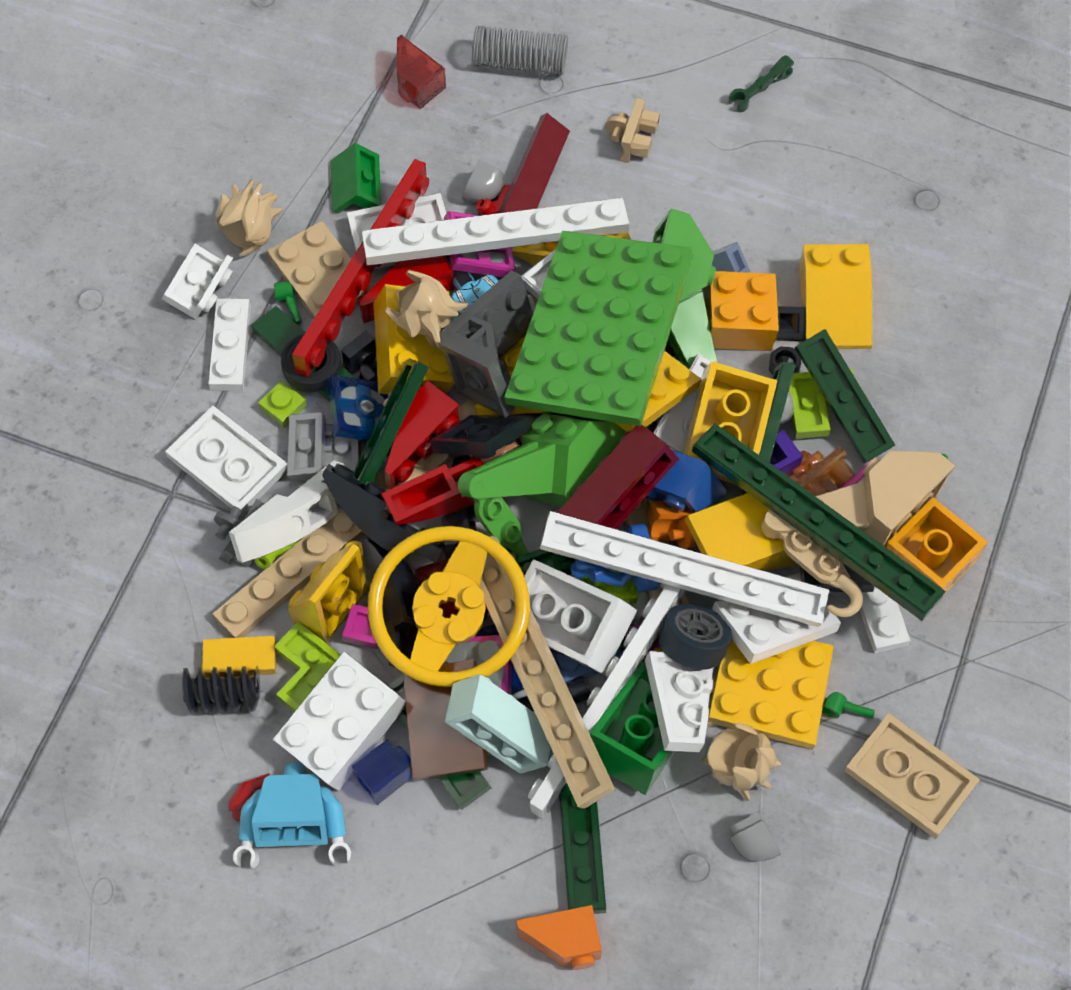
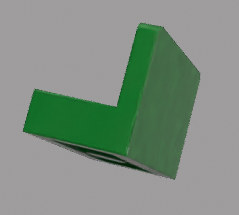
M354 143L331 160L332 211L340 213L353 203L365 209L381 206L379 154Z

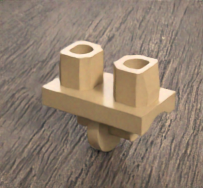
M636 98L629 120L626 113L620 112L618 116L609 117L605 125L606 131L611 134L610 139L613 142H619L620 138H622L621 146L623 150L620 161L629 163L631 155L648 158L652 137L639 134L641 130L655 134L660 120V113L645 109V100Z

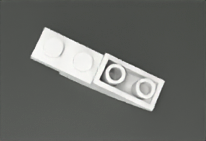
M335 460L330 463L334 467L337 463L344 465V463ZM325 468L288 497L276 494L229 532L238 561L246 562L290 545L312 533L339 514L337 502L322 476Z

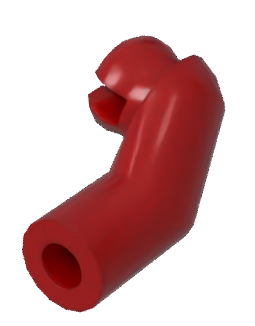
M506 184L503 186L496 201L491 202L488 198L485 201L484 199L479 200L476 204L478 215L498 214L510 185Z
M269 773L244 781L237 786L228 801V811H232L233 819L240 821L242 806L256 790L262 788L264 779L270 775Z

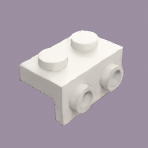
M194 244L161 299L196 320L202 310L208 313L218 296L213 294V291L217 285L223 287L233 271L228 266L233 258L227 255L224 260H221L197 244Z

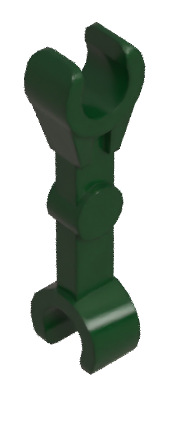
M787 55L782 56L769 70L768 74L759 77L746 90L738 88L731 91L729 103L731 104L736 99H741L743 101L737 105V111H746L749 107L750 98L760 91H765L772 82L786 79L793 73L791 66H793L794 61Z

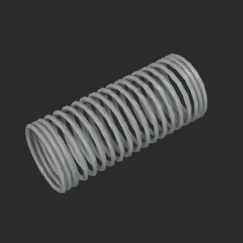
M476 26L472 46L473 65L479 64L484 66L486 64L487 67L490 65L495 67L497 64L498 68L501 66L506 68L508 66L509 69L513 67L514 70L517 68L522 70L524 67L525 71L530 69L532 72L535 69L536 72L540 70L543 73L546 70L548 74L551 70L552 74H564L568 52L567 35L560 34L558 36L555 64L556 34L553 35L548 67L551 34L547 35L543 64L545 33H542L540 57L537 66L540 33L537 32L532 64L534 32L532 31L526 66L529 41L528 30L525 33L522 64L521 52L524 31H520L518 57L515 63L518 30H515L510 64L513 30H509L506 61H504L507 29L505 28L503 31V38L501 27L498 29L496 43V27L493 28L491 37L490 26L487 28V32L485 26ZM501 38H502V52H501V59H500V63H499V53H500ZM490 39H491V52H490V59H489V62H488V53H489ZM495 43H496V57H495V61H494V50H495Z

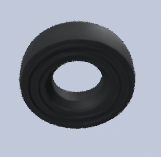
M304 334L293 338L284 347L281 355V368L287 382L294 388L304 392H317L331 386L339 377L342 367L341 354L337 345L330 341L325 349L324 365L316 372H311L308 377L296 373L292 356Z

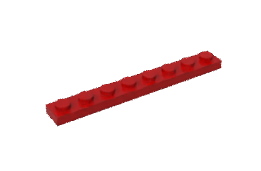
M417 159L412 161L370 230L401 226L405 219H410L417 199L420 195H425L430 180L427 177L425 162ZM363 241L292 353L295 371L300 375L308 377L313 368L321 364L325 349L330 341L333 342L337 338L345 316L352 314L359 293L361 291L364 292L368 288L371 274L376 266L380 267L382 265L366 264Z

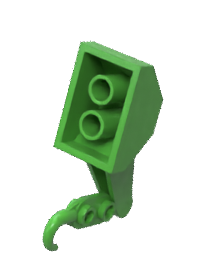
M670 209L656 227L652 242L690 247L693 251V259L667 340L679 362L689 369L698 353L711 361L717 362L703 297L705 287L711 286L714 280L716 267L712 266L714 253L691 215Z
M542 413L541 416L534 420L531 428L523 436L521 447L463 473L458 481V490L463 496L474 498L475 515L488 534L498 538L500 544L512 551L516 557L523 556L529 552L523 543L520 523L502 497L526 495L530 500L563 507L574 495L577 487L592 475L599 463L609 456L627 432L615 422L561 413Z

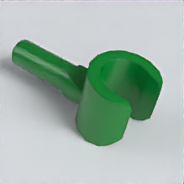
M288 281L274 283L276 302L286 301L293 321L297 325L302 323L301 316L295 305L296 302L291 283Z
M839 692L831 693L825 699L822 713L831 718H839L842 710L873 718L875 713L874 709L847 701V698Z

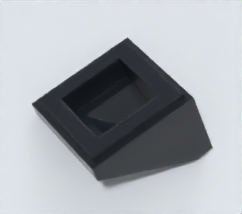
M777 306L779 331L776 339L805 340L806 307Z

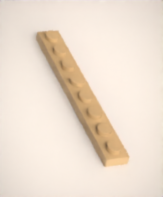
M492 535L490 536V538H492L500 544L498 538ZM487 553L479 588L484 593V602L504 644L514 622L515 596L507 573L498 561ZM530 608V617L525 636L519 648L512 656L511 661L578 807L585 809L615 791V788Z

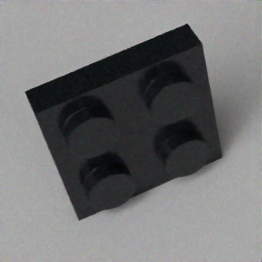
M469 415L431 439L430 442L433 453L448 454V457L451 458L475 455L477 459H487L496 455V451L501 447L514 443L516 437L528 430L526 417L507 416L505 418L495 415Z

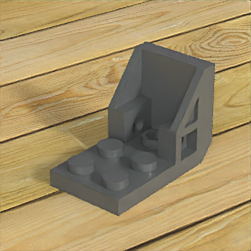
M510 271L440 333V345L458 393L505 418L515 410V407L507 405L504 398L510 382V373L506 362L499 358L527 333L533 316L521 275L516 272Z

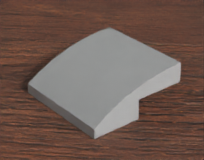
M323 412L289 415L288 478L308 481L333 460L344 463V466L354 471L361 456L362 437L355 434L352 437L342 436L336 429L339 421L338 418H325Z

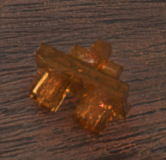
M841 446L825 458L820 451H816L812 455L805 450L800 451L803 455L802 462L792 471L794 476L799 478L795 482L814 496L831 492L823 485L828 479L840 489L855 474L845 462L847 452Z

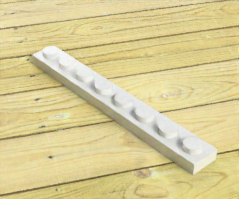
M623 198L364 230L362 231V240L366 264L374 265L559 241L562 230L593 235L629 232V220Z
M552 511L548 514L539 548L819 627L823 622L829 590Z
M661 583L660 588L663 591L658 599H650L642 614L645 620L639 629L636 627L631 629L624 642V646L627 648L621 658L615 656L605 672V676L608 679L602 688L596 686L587 700L586 706L589 709L582 719L589 734L643 661L657 639L667 613L671 608L678 605L686 590ZM554 753L548 762V767L551 768L544 781L540 778L537 779L528 795V798L531 799V812L543 820L567 783Z

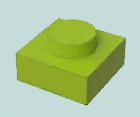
M282 380L258 402L260 410L283 428L289 424V415H297L307 406L306 399Z

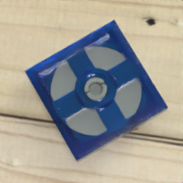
M331 375L327 384L334 436L368 441L384 409L383 402L389 397L388 394L378 393V382Z

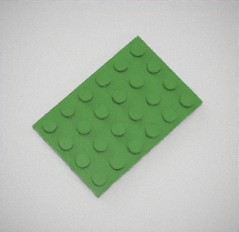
M562 230L504 396L506 404L641 426L693 259L692 248Z

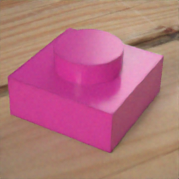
M352 604L342 634L343 641L378 649L370 628L368 607Z

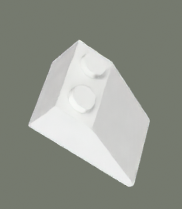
M533 559L524 577L530 596V608L548 647L605 675L637 610L616 596Z

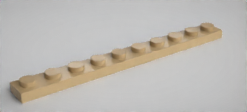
M468 399L459 407L460 421L469 415H478L475 409L476 402ZM433 453L426 460L422 458L414 466V471L407 481L444 464L448 465L455 458L448 457V454ZM384 470L376 476L374 483L387 491L390 489L386 486ZM386 506L385 509H384V511H386V512H388V513L390 514V511H389L388 507ZM341 507L338 508L339 514L303 537L272 563L270 567L266 568L212 614L215 621L232 638L245 637L298 590L310 582V576L318 564H324L332 554L344 549L347 543L358 541L365 535L350 520Z

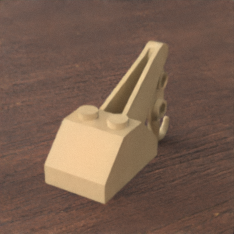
M889 451L881 460L875 457L866 466L862 473L865 476L859 483L816 497L886 547L888 541L932 497L937 498L955 465L939 452ZM769 510L761 524L763 534L771 539H782L784 551L791 559L817 581L839 588L849 596L850 604L848 607L837 608L833 605H828L827 610L830 613L839 617H850L856 614L862 607L863 596L859 586L850 578L844 564L772 510Z

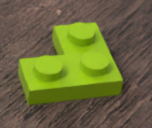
M809 372L793 373L789 391L794 405L791 418L795 439L829 436L831 429L826 406H829Z
M299 621L274 646L275 652L298 670L276 694L277 699L295 713L341 656V654Z

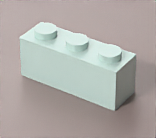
M481 674L453 683L445 722L520 774L548 765L551 747L535 712L529 710L518 702L514 696L507 694L493 684L489 678Z

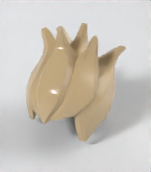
M253 178L250 179L241 192L237 185L233 184L231 198L229 199L225 194H222L216 210L218 228L232 244L244 248L239 253L240 257L258 250L267 243L271 234L272 221L283 211L282 208H271L272 204L279 198L278 194L273 195V192H267L259 196L263 183L259 182L253 190Z
M408 270L406 275L415 283L404 287L402 290H397L398 312L389 307L386 308L385 312L398 326L407 330L410 337L414 338L417 334L424 335L431 346L436 345L441 350L440 333L451 323L448 318L458 316L457 311L466 308L468 303L454 301L438 280L428 275Z
M735 723L734 729H726L717 734L714 741L710 744L706 756L699 761V763L707 764L711 768L713 778L719 781V785L733 786L734 790L739 791L746 801L750 800L748 790L754 785L771 788L772 785L766 778L775 765L781 766V763L777 761L776 751L771 746L770 740L763 733H757L752 726Z

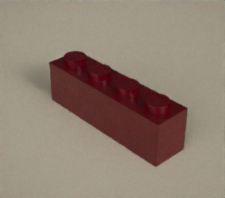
M642 424L641 426H635L623 436L617 447L599 463L592 475L577 487L574 495L555 513L617 529L675 465L679 458L664 441Z

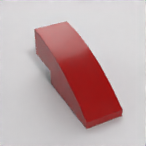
M476 457L450 469L444 464L381 494L396 525L436 518L475 504L474 498L463 496L459 492L458 481L463 473L484 464L481 459Z

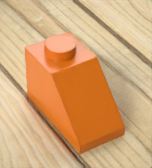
M592 905L516 920L518 937L563 967L572 965L573 970L586 969L594 966L595 960L601 959L602 949Z

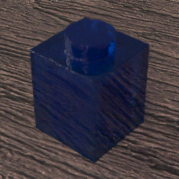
M385 740L352 766L355 779L377 805L412 778L409 766L411 758L400 745L394 748L388 740Z

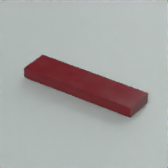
M545 113L540 116L498 213L538 208L570 133L569 129L550 114Z

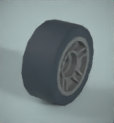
M680 604L671 608L664 619L659 633V644L669 658L684 667L697 670L711 669L718 666L723 660L732 639L731 628L717 612L696 604Z

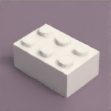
M343 652L273 740L328 785L339 791L405 709L406 701Z

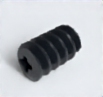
M242 666L238 677H235L232 667H227L224 677H220L217 667L212 668L210 677H206L203 668L199 667L195 678H191L188 668H183V701L186 703L188 711L191 714L197 713L201 704L205 713H211L216 703L220 713L226 712L229 704H231L234 712H241L245 702L248 711L254 712L260 699V673L258 666H256L253 676H249L246 666Z

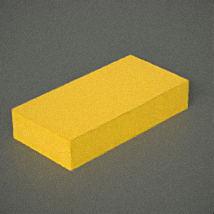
M275 636L203 639L202 668L205 676L210 677L213 667H217L220 677L225 676L227 667H232L234 675L239 676L242 666H246L249 676L254 675L256 666L259 668L260 675L276 674Z

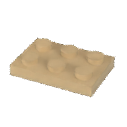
M323 221L267 250L268 258L284 280L291 283L293 292L313 319L351 261L349 255ZM370 283L364 292L361 291L359 293L355 306L373 288Z
M890 713L885 716L844 770V772L935 840L980 781L978 777Z

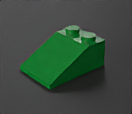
M642 661L594 726L590 736L607 773L644 795L650 790L674 751H664L645 662Z

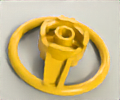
M444 526L430 528L415 533L401 541L380 563L374 574L368 595L370 628L384 656L407 676L429 685L453 687V683L481 674L482 676L489 677L497 672L512 658L525 636L530 617L528 586L515 559L502 545L489 536L463 527ZM460 541L443 572L433 573L421 584L415 593L412 612L418 633L411 658L408 659L395 646L384 623L382 605L387 581L401 560L414 550L433 542ZM487 553H489L503 567L513 587L515 617L511 631L502 647L482 664L458 672H440L439 670L454 647L473 639L482 627L486 607L484 593L479 587ZM447 601L454 602L455 609L459 610V613L456 616L451 614L450 618H444L443 610L439 606L442 603L447 604Z

